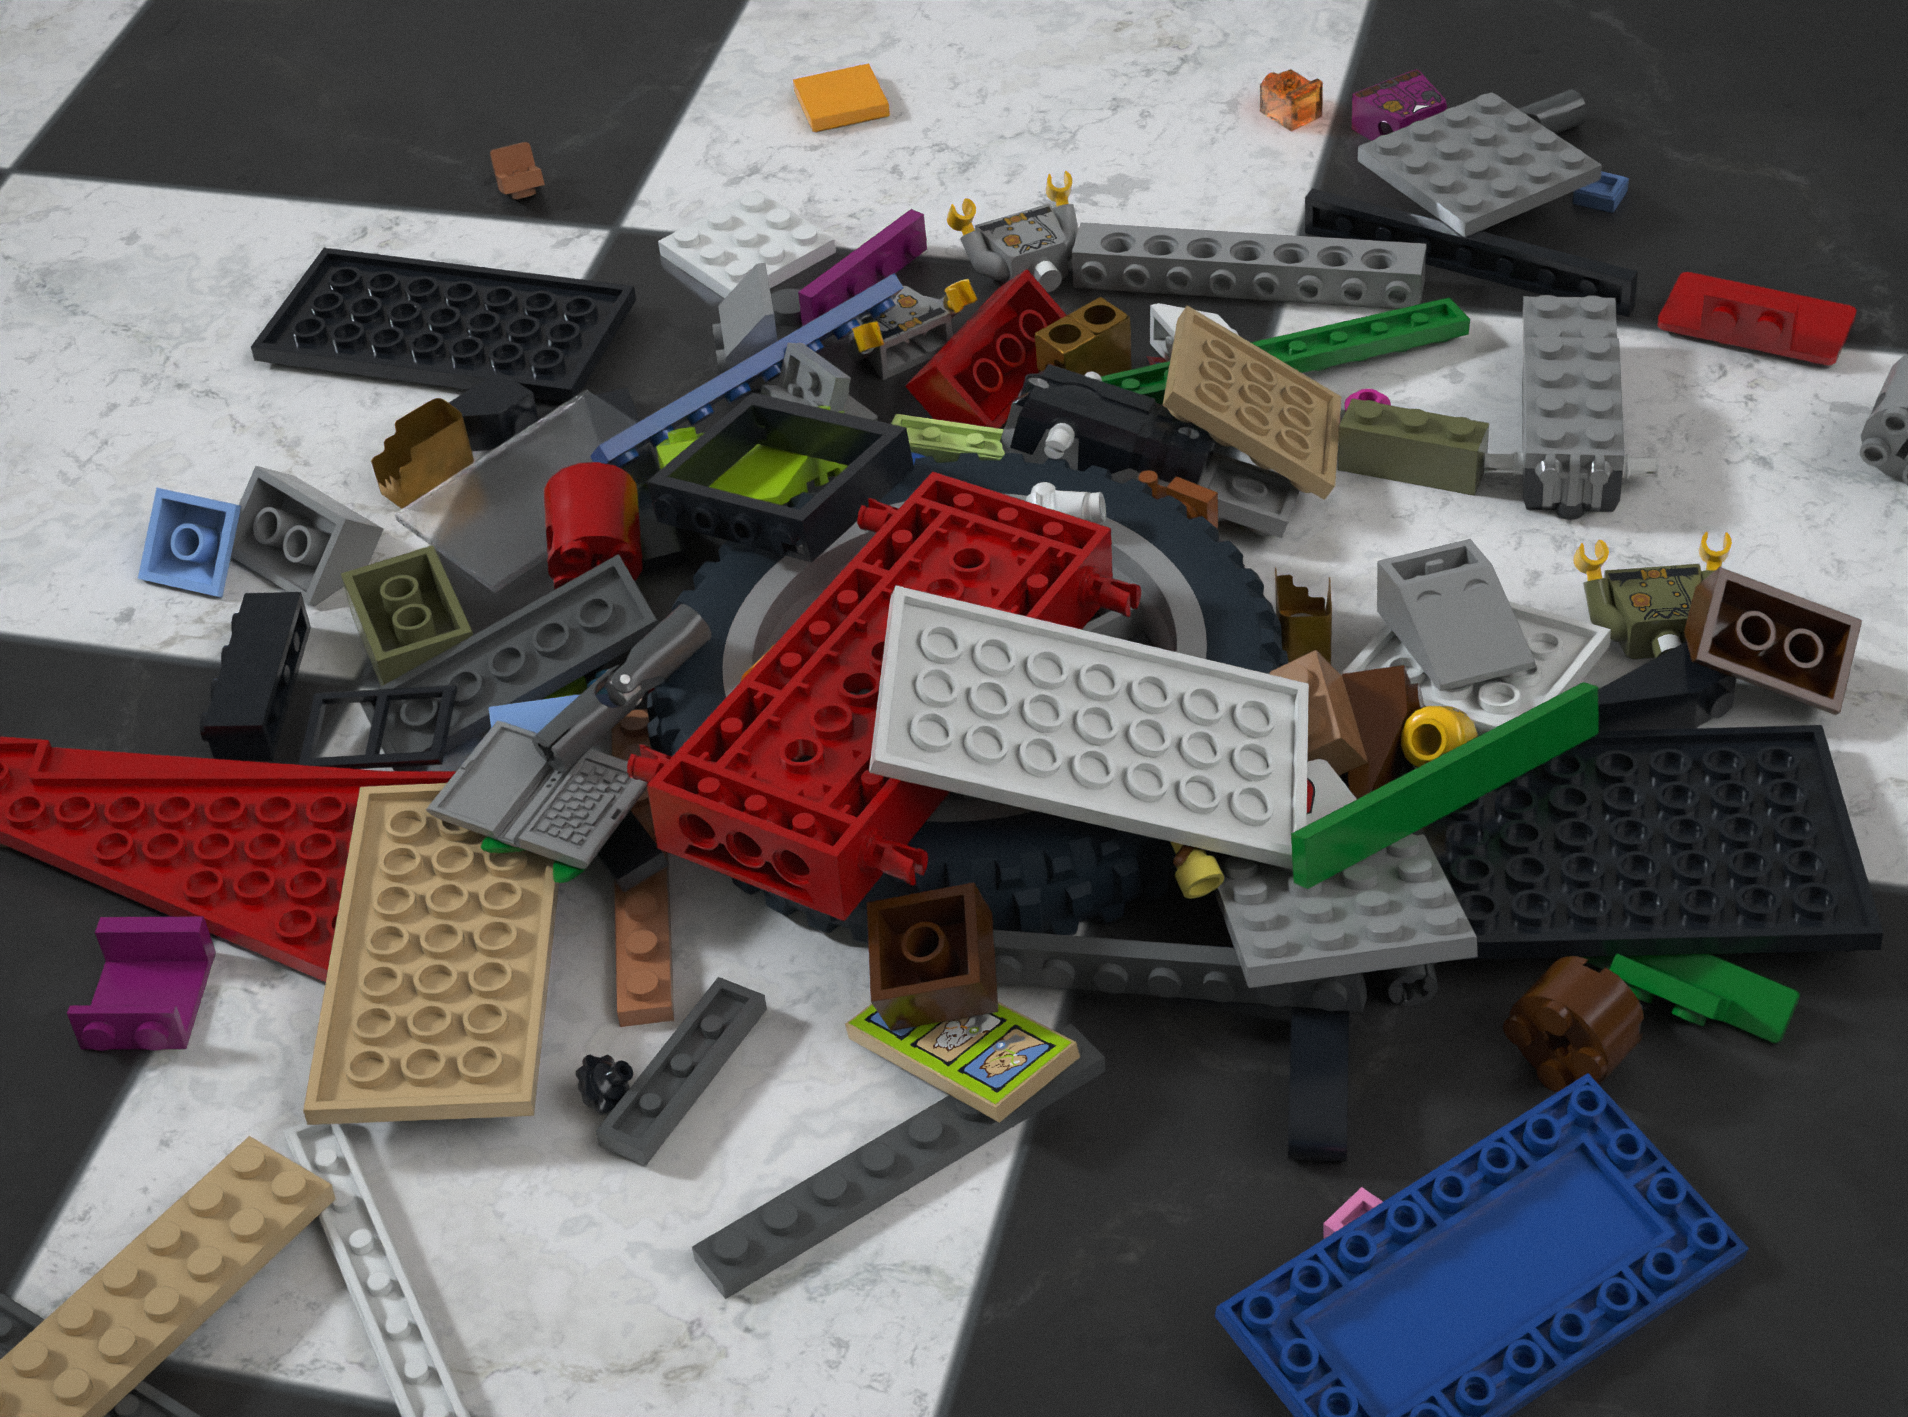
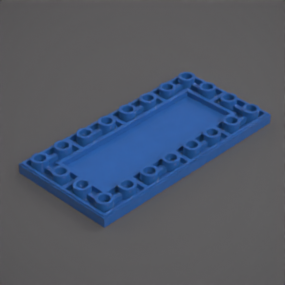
M1587 1073L1216 1307L1215 1318L1294 1417H1510L1743 1260L1749 1248L1591 1075Z

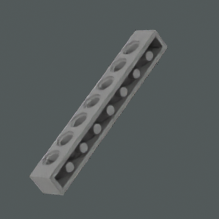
M1081 222L1072 250L1073 287L1084 289L1401 309L1421 304L1425 282L1426 244Z

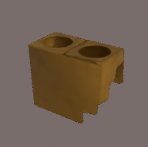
M1102 297L1035 333L1039 373L1044 371L1048 364L1081 375L1087 372H1096L1100 377L1132 370L1130 317Z
M442 398L432 399L396 420L394 424L395 434L385 439L384 451L374 456L371 460L381 494L407 513L477 472L462 413Z
M1275 567L1276 614L1281 624L1282 649L1287 651L1288 663L1316 650L1331 665L1332 601L1330 578L1325 609V599L1323 597H1310L1307 587H1296L1293 584V576L1289 574L1277 576V569ZM1300 613L1312 615V616L1291 617V616L1294 615V614H1300Z

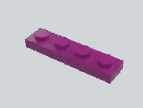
M910 209L798 292L802 326L891 274L898 272L926 251L927 238L924 214Z

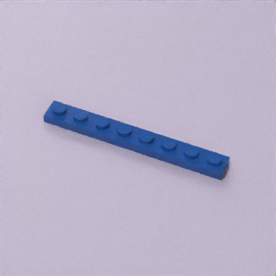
M895 273L891 274L600 444L590 456L592 461L613 464L622 469L640 456L636 450L651 442L653 447L656 448L662 441L669 439L668 432L675 430L674 428L688 420L691 426H694L711 416L715 412L711 406L721 400L726 399L728 404H732L751 391L749 384L762 377L765 383L778 377L781 372L787 343H803L818 353L824 348L822 341L830 336L835 335L837 340H841L853 332L852 328L859 326V319L870 314L874 320L894 308L896 304L893 299L904 287Z

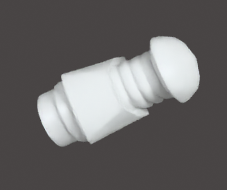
M1041 482L1033 486L1031 494L1026 498L1027 502L1093 523L1105 522L1106 505L1102 492L1057 491L1053 484Z

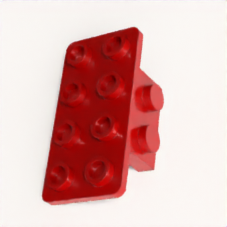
M1683 272L1679 275L1658 316L1657 325L1661 330L1680 335L1693 336L1815 364L1833 365L1837 362L1854 324L1857 310L1851 305L1692 272Z

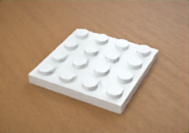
M1509 601L1535 659V668L1516 672L1507 677H1496L1468 684L1459 689L1439 691L1386 623L1341 675L1344 673L1404 665L1411 683L1420 684L1424 707L1452 706L1465 712L1474 722L1478 736L1580 684L1609 648L1611 629Z

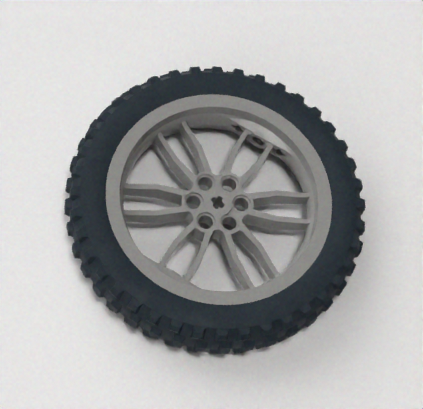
M961 453L955 462L937 463L932 456L915 458L914 470L879 501L899 509L932 472L1024 501L1031 494L1033 486L1041 482L1053 484L1057 491L1102 492L1106 505V520L1096 524L1111 528L1113 578L1130 584L1140 585L1141 599L1137 609L1130 607L1131 617H1125L1120 613L1100 607L1096 613L1102 616L1088 622L1082 630L1123 640H1128L1134 636L1144 645L1270 674L1269 672L1288 664L1287 651L1282 649V632L1278 616L1274 612L1272 604L1263 595L1264 584L1259 575L1251 568H1245L1243 554L1229 540L1219 542V530L1204 517L1188 519L1187 507L1182 502L1170 495L1157 500L1152 496L1151 487L1134 478L1122 484L1112 480L1111 472L1108 469L1092 465L1082 472L1070 469L1067 460L1060 458H1049L1043 464L1025 462L1024 456L1017 453H1005L1000 461L980 460L977 453ZM803 492L790 498L787 507L800 510L814 496ZM856 522L812 563L731 541L725 542L719 549L720 562L706 561L693 576L695 590H683L671 608L674 611L680 604H685L694 609L709 626L712 637L664 682L655 686L654 690L648 694L647 711L649 723L647 727L651 749L672 757L741 682L743 674L776 644L876 533L860 529ZM801 540L796 542V546L803 547ZM861 689V691L858 694L852 692L850 693L854 695H862L870 692L871 690ZM804 755L800 760L794 762H805L814 757ZM950 791V799H944L907 844L916 849H923L928 853V864L924 875L915 873L916 885H910L904 880L883 873L845 921L735 878H732V883L750 895L763 891L766 906L780 914L789 916L798 910L806 913L810 927L830 934L838 926H843L851 929L855 941L868 944L867 902L973 882L992 912L993 930L1029 933L1050 931L1056 935L1073 936L1077 933L1079 922L1095 917L1105 925L1123 917L1125 904L1134 899H1138L1147 905L1167 893L1168 879L1175 876L1177 868L1173 864V858L1176 853L1170 841L982 798L964 799V794Z

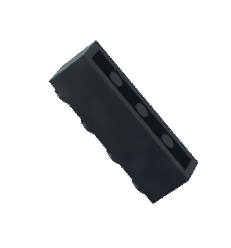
M301 592L245 593L239 613L233 614L229 645L223 646L221 652V671L219 677L214 678L211 683V703L208 712H203L200 719L201 738L204 742L209 743L214 759L273 761L311 629Z

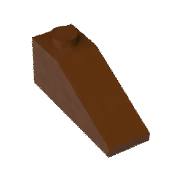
M1404 665L1342 674L1368 763L1348 771L1349 790L1356 799L1397 779L1406 760L1401 748V731L1406 720L1416 710L1424 708L1420 684L1411 683Z

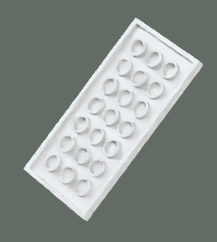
M895 585L889 604L869 773L1293 869L1291 833L1307 825L1309 684Z

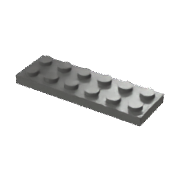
M618 554L378 689L456 685L458 692L455 698L445 748L446 753L491 728L489 707L541 700L632 649L659 623ZM441 698L391 700L381 744L384 753L431 751ZM377 701L360 702L370 725H372ZM421 766L392 767L394 771H414Z

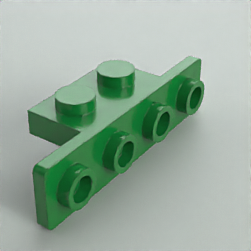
M1616 953L1615 956L1582 957L1588 959L1587 963L1601 969L1606 967L1617 974L1639 1000L1652 1004L1655 995L1676 1003L1672 1014L1700 1026L1705 1025L1707 1018L1723 1021L1773 1043H1780L1800 999V993L1797 990L1711 954L1623 956Z

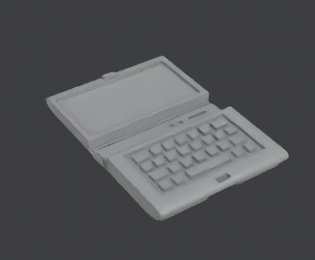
M497 721L427 807V812L440 820L494 838L510 846L519 847L576 868L586 869L646 790L648 783L628 776V761L593 749H589L564 773L559 772L548 764L549 760L546 762L535 749L532 738L537 733Z

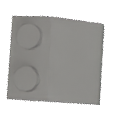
M758 263L718 305L721 323L712 324L719 375L778 341L766 263ZM780 375L767 383L761 377L750 383L749 386L751 390L762 389V385H778Z

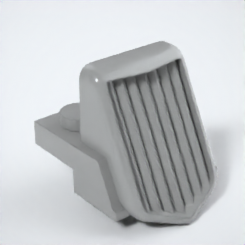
M787 343L778 385H762L760 393L814 407L831 406L832 411H845V414L875 421L878 418L876 414L849 395L851 377L803 343Z

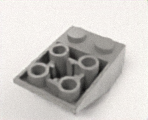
M1471 539L1377 561V612L1439 691L1459 689L1468 684L1496 677H1507L1516 672L1535 668V659L1495 569Z

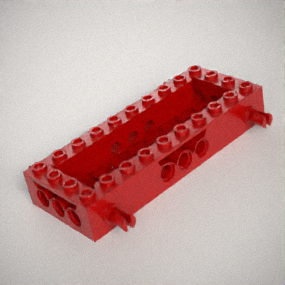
M932 472L899 509L878 502L876 499L868 498L869 507L861 505L857 524L860 529L869 530L876 534L681 748L671 757L641 744L639 745L641 756L636 754L630 755L627 764L628 776L648 783L647 790L657 848L842 921L848 918L883 873L904 880L910 885H916L915 873L924 875L928 864V853L923 849H916L907 844L950 791L869 773L889 604L895 585L1082 630L1100 607L1120 613L1125 617H1131L1130 607L1137 609L1140 603V585L1130 584L1113 578L1111 528L936 472ZM861 689L871 690L870 692L862 695H854L850 693L852 692L858 694L861 691ZM804 755L814 757L805 762H794L800 760Z

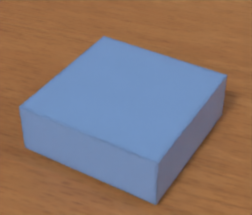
M1601 171V180L1573 192V204L1614 213L1628 191L1629 178Z

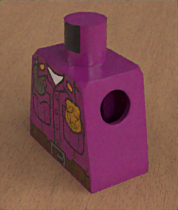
M1415 69L1353 93L1352 130L1373 141L1379 136L1390 134L1416 121H1422L1444 112L1447 109V103L1445 98L1419 70Z

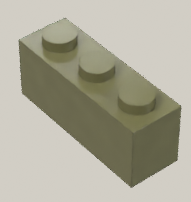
M1352 399L1339 425L1338 470L1475 496L1484 475L1485 453L1488 454L1489 423L1471 420L1466 417H1453L1425 412L1421 409H1408L1380 404L1371 400Z

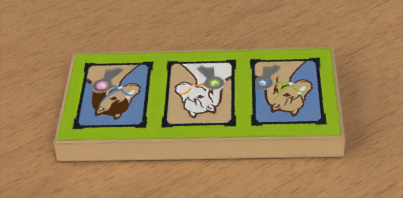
M998 1002L999 1012L893 1031L888 1028L873 1004H870L845 1023L850 1040L999 1123L1080 1058L1075 1041Z

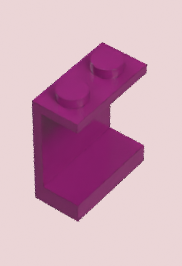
M204 916L100 917L95 935L104 956L105 964L91 1005H69L67 1011L68 1019L80 1049L99 1051L108 1049H147L152 1051L187 1049L216 954Z

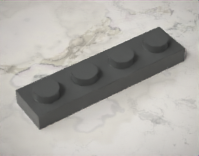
M718 977L596 1130L599 1146L647 1165L767 1010L765 995Z

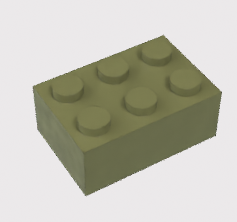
M433 545L341 573L352 618L381 686L473 636L471 627Z

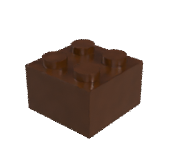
M974 882L867 902L871 1003L891 1031L999 1012L992 912Z

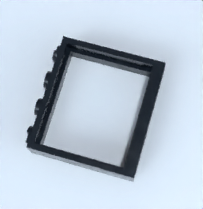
M752 392L651 477L647 484L656 519L659 523L812 563L857 522L861 505L869 507L868 498L876 499L879 502L914 470V464L906 427ZM757 444L848 466L800 510L709 487ZM801 540L803 547L796 546V542Z

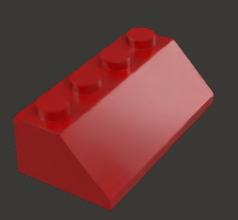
M1026 269L998 288L905 387L933 419L1000 429L1008 420L1012 402L1018 398L1020 391H1022L1025 376L1039 373L1035 333L1067 315L1030 271Z

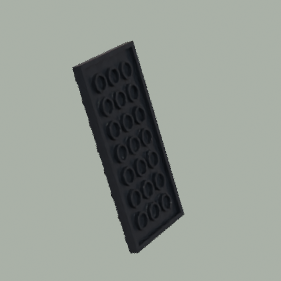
M323 248L252 344L251 350L254 361L461 389H471L499 371L532 391L536 399L574 404L634 305L636 294L635 288L632 285Z

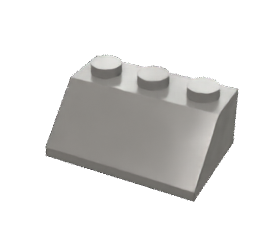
M255 466L239 503L241 510L231 557L287 592H301L305 603L316 606L344 587L341 573L369 565L384 529L293 475Z

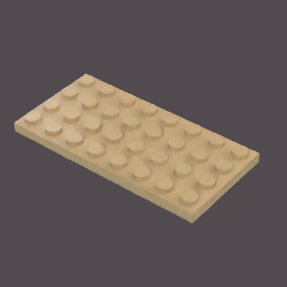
M447 783L360 787L303 1108L307 1125L534 1116L559 883L553 880L554 860L528 850L512 853H489L483 851L481 844L487 836L432 816L426 809Z

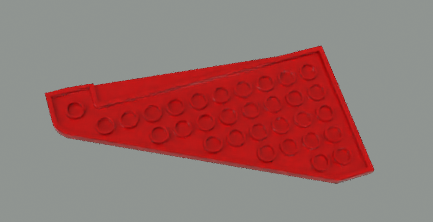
M0 737V843L169 916H204L209 933L326 982L360 787L448 783L456 771H378L52 747L49 740Z

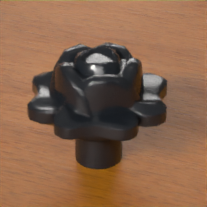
M591 1054L586 1055L582 1060L583 1066L576 1070V1077L579 1080L578 1090L585 1105L596 1109L599 1114L605 1115L614 1109L630 1089L628 1081L633 1078V1069L626 1061L620 1060L615 1063L610 1055H605L601 1058Z

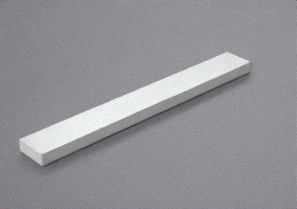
M303 1122L283 1130L295 1163L332 1184L336 1199L318 1215V1218L401 1417H471L344 1125H307V1122Z

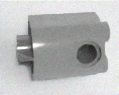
M1908 354L1904 355L1892 366L1877 397L1871 415L1865 422L1861 433L1862 446L1859 451L1860 457L1865 463L1875 466L1887 476L1902 479L1907 486Z

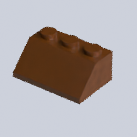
M1719 567L1695 587L1684 634L1692 662L1837 715L1842 709L1862 620Z

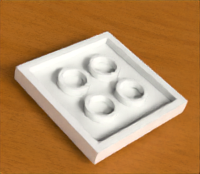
M758 189L743 194L739 199L720 209L711 211L705 217L686 227L677 229L673 234L658 241L661 256L723 298H726L758 263H766L769 287L772 288L836 253L835 239Z

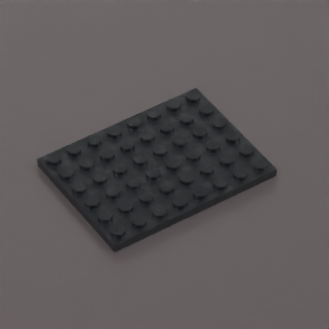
M1822 725L1598 731V734L1412 833L1416 836L1425 835L1477 936V957L1466 959L1615 956L1616 953L1623 956L1817 951L1850 952L1881 950L1882 926ZM1407 759L1402 766L1403 775L1416 769Z

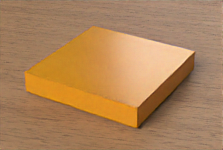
M869 63L793 79L794 92L813 132L890 116L889 103Z

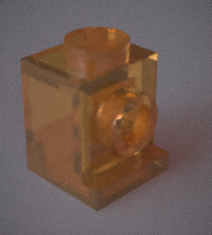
M1290 69L1279 74L1271 72L1260 83V112L1292 132L1322 117L1323 81L1318 78L1310 81Z

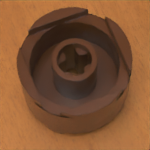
M1578 956L1564 957L1554 962L1513 1005L1509 1017L1503 1023V1031L1506 1037L1513 1044L1517 1045L1523 1056L1537 1070V1077L1540 1082L1554 1092H1559L1587 1073L1601 1085L1635 1048L1643 1036V1033L1639 1034V1024L1644 1020L1643 1010L1629 986L1617 974L1606 967L1598 973L1583 966L1588 959Z

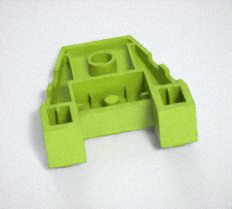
M818 406L819 408L831 410V406ZM695 427L681 428L668 432L669 439H665L656 446L660 469L704 433L696 434ZM757 444L709 487L783 505L789 502L792 497L803 492L808 493L807 482L814 479L815 487L822 486L828 483V477H837L848 466Z

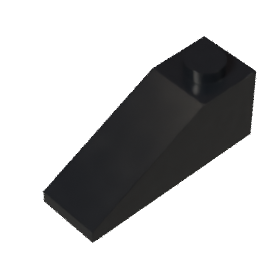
M1686 641L1598 689V731L1697 728L1713 718L1722 717L1732 708L1736 678L1692 662Z

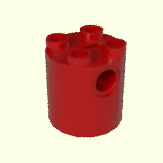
M600 462L578 463L561 469L549 479L544 488L548 574L554 581V589L563 586L618 554L633 580L636 581L643 569L636 482L629 473L619 467Z

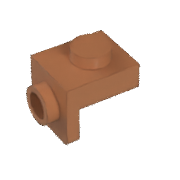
M528 142L490 151L498 188L503 194L511 193L512 199L525 198L536 194L535 187L545 185L541 169L535 166L531 146Z

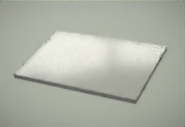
M586 389L395 513L396 520L430 546L433 545L437 551L496 593L548 558L544 488L549 479L563 468L578 463L593 462L590 456L600 444L637 422ZM651 442L636 450L640 456L622 468L636 482L637 493L648 487L647 481L661 470L657 449L653 447Z

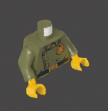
M1705 532L1702 536L1698 551L1701 559L1706 562L1705 571H1701L1700 564L1605 570L1604 578H1602L1601 567L1609 555L1607 544L1599 539L1595 544L1597 560H1591L1585 555V548L1583 543H1581L1574 554L1573 563L1580 572L1587 575L1588 581L1583 582L1591 623L1611 629L1610 639L1614 642H1619L1626 657L1631 659L1657 658L1685 643L1684 630L1695 587L1719 567H1722V562L1727 559L1732 544L1731 537L1727 532H1725L1723 539V550L1717 552L1710 550L1707 546L1708 532Z

